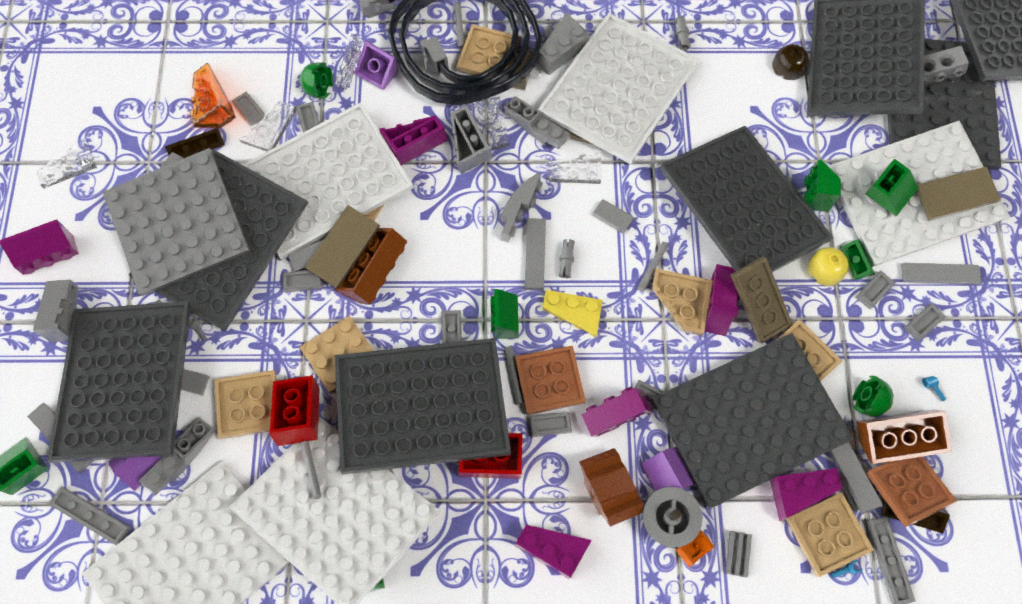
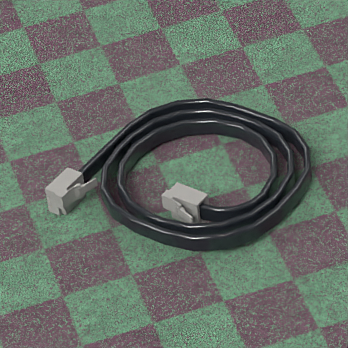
M359 0L363 15L369 19L395 9L394 3H389L397 0ZM402 0L392 13L388 36L393 56L397 59V65L404 78L417 93L436 103L464 105L483 101L498 95L525 79L539 61L542 36L536 17L526 0H485L497 6L508 18L512 30L510 48L499 63L480 74L471 76L460 75L449 70L447 55L437 36L420 41L421 50L424 53L426 74L412 60L408 52L406 37L409 24L421 9L437 0ZM406 11L407 13L403 17L401 30L399 34L404 59L408 67L421 81V83L439 92H436L420 84L406 68L397 50L394 36L398 21ZM514 12L520 22L524 40L522 51L512 65L506 68L515 55L518 41V27ZM527 18L536 39L534 54L524 68L514 74L527 57L530 42ZM427 58L436 75L442 73L447 80L453 83L441 82L427 75Z

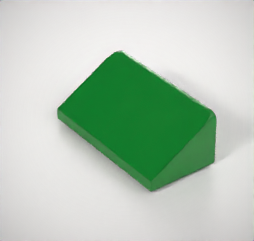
M858 239L840 247L848 259L849 268L855 281L875 275Z

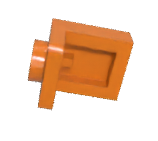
M700 530L692 542L678 547L676 551L687 566L690 567L712 550L714 545L704 532Z

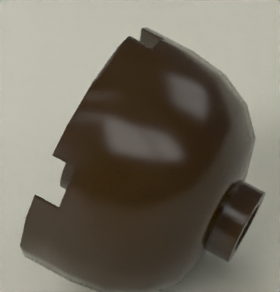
M785 45L777 51L772 61V68L777 75L780 74L785 80L800 79L809 66V55L800 45Z

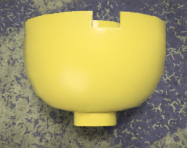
M825 247L818 250L808 263L810 276H813L818 284L824 286L838 284L846 276L849 268L848 259L845 254L833 247Z

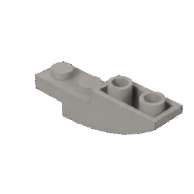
M516 96L503 107L506 113L518 125L544 145L549 143L559 150L570 139L569 132L544 118L541 111Z
M537 173L526 180L506 203L501 213V223L505 224L501 233V241L509 243L510 238H514L517 227L515 225L517 221H521L523 212L528 213L530 207L534 208L537 200L535 197L536 192H540L543 182L540 181L541 174Z
M199 417L175 440L173 455L163 456L139 480L140 484L156 496L170 481L173 483L204 448L215 429Z

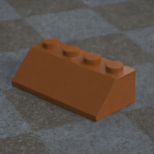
M379 228L339 288L334 290L360 304L370 305L376 299L380 287L386 282L387 275L395 267V262L399 255L404 252L408 241L393 228Z
M927 410L856 421L859 442L871 464L952 452L946 411Z

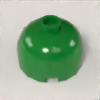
M310 63L301 72L299 78L301 87L306 94L313 98L324 99L330 94L326 92L329 86H333V74L331 68L326 66L327 63Z
M871 375L868 376L871 379L867 381L862 380L857 386L853 395V400H856V406L853 405V408L863 415L878 417L892 407L894 393L887 382Z

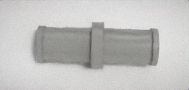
M678 16L674 19L676 26L675 35L679 41V48L686 51L691 47L688 37L690 33L686 27L685 17Z
M567 239L563 240L562 255L559 257L561 261L559 277L565 278V275L566 279L571 278L575 241L569 239V242H567Z

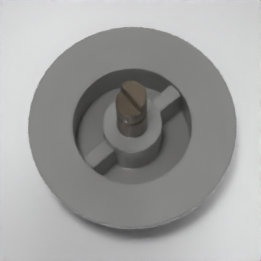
M666 487L657 490L648 498L643 510V521L647 532L656 542L667 547H682L692 542L699 534L702 527V511L697 500L690 493L680 488Z

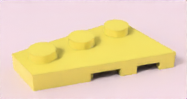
M546 290L542 310L562 321L565 320L573 324L574 327L582 329L596 338L603 300Z

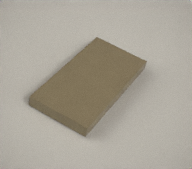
M987 166L918 184L916 191L928 221L997 203L1001 200Z
M347 205L305 268L338 289L380 225Z
M762 256L730 274L759 343L762 344L793 325L766 257Z

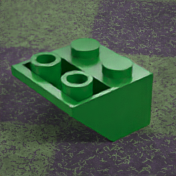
M893 159L865 195L897 216L917 191L918 186L911 170L896 159Z
M817 160L815 165L811 167L810 173L804 179V186H807L804 200L814 211L829 212L841 196V179L822 160Z
M494 289V296H490L491 333H495L496 339L519 338L518 295Z
M27 437L0 455V492L14 495L48 470V467Z

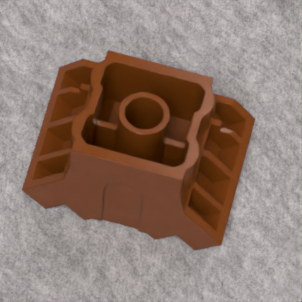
M615 448L579 461L584 476L583 483L598 514L604 517L610 527L643 513L644 504L639 498L637 489Z

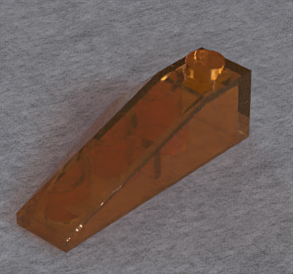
M207 62L193 74L192 88L195 91L194 96L191 97L193 109H190V117L195 128H222L232 122L236 116L215 73Z

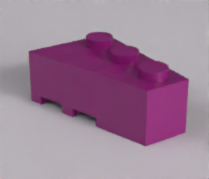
M436 116L413 120V123L403 126L402 123L396 124V127L386 130L385 127L379 128L381 135L400 165L447 141L445 128Z
M719 264L715 266L711 278L713 281L707 312L708 318L704 332L726 336L733 318L738 316L739 306H736V303H738L740 297L730 275L736 272L733 267Z
M628 387L621 391L622 395L617 397L610 396L603 400V404L599 406L595 404L586 408V412L581 415L591 437L601 436L629 421H636L637 417L645 413L648 415L654 413L644 391Z
M837 468L776 476L770 480L779 522L843 489Z
M526 525L515 546L560 575L570 579L592 540Z

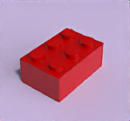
M313 375L273 382L269 434L277 446L318 440L320 388Z
M508 433L511 455L459 461V476L521 479L523 433Z

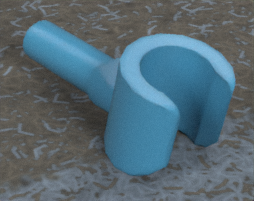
M930 376L922 379L925 388L932 387L941 401L946 400V397L939 389L937 377Z
M854 560L846 564V567L832 572V578L847 573L857 574L862 572L863 569H854V563L859 562V560Z

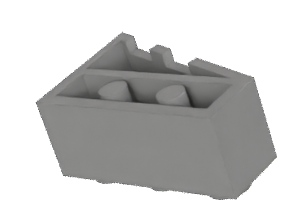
M566 12L540 49L538 64L549 75L580 53L588 42L590 34Z
M467 105L451 112L456 163L462 174L492 159L493 155Z
M71 279L46 281L33 331L50 343L69 340L74 309H77L78 286Z

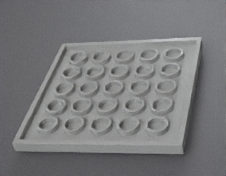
M210 148L103 191L140 296L147 295L250 252L247 240Z

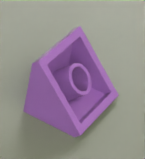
M365 41L354 73L384 90L399 72L397 59L369 41Z
M676 447L664 450L641 464L655 492L666 487H676L684 490L695 484Z
M162 456L111 459L108 463L113 473L133 491H136L142 485L139 480Z

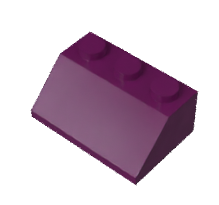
M57 219L0 240V245L11 264L22 275L31 274L35 270L50 267L54 263L71 259L79 254L73 234Z

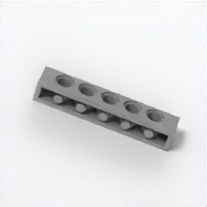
M962 46L924 56V85L940 82L950 77H959L966 73L969 62Z

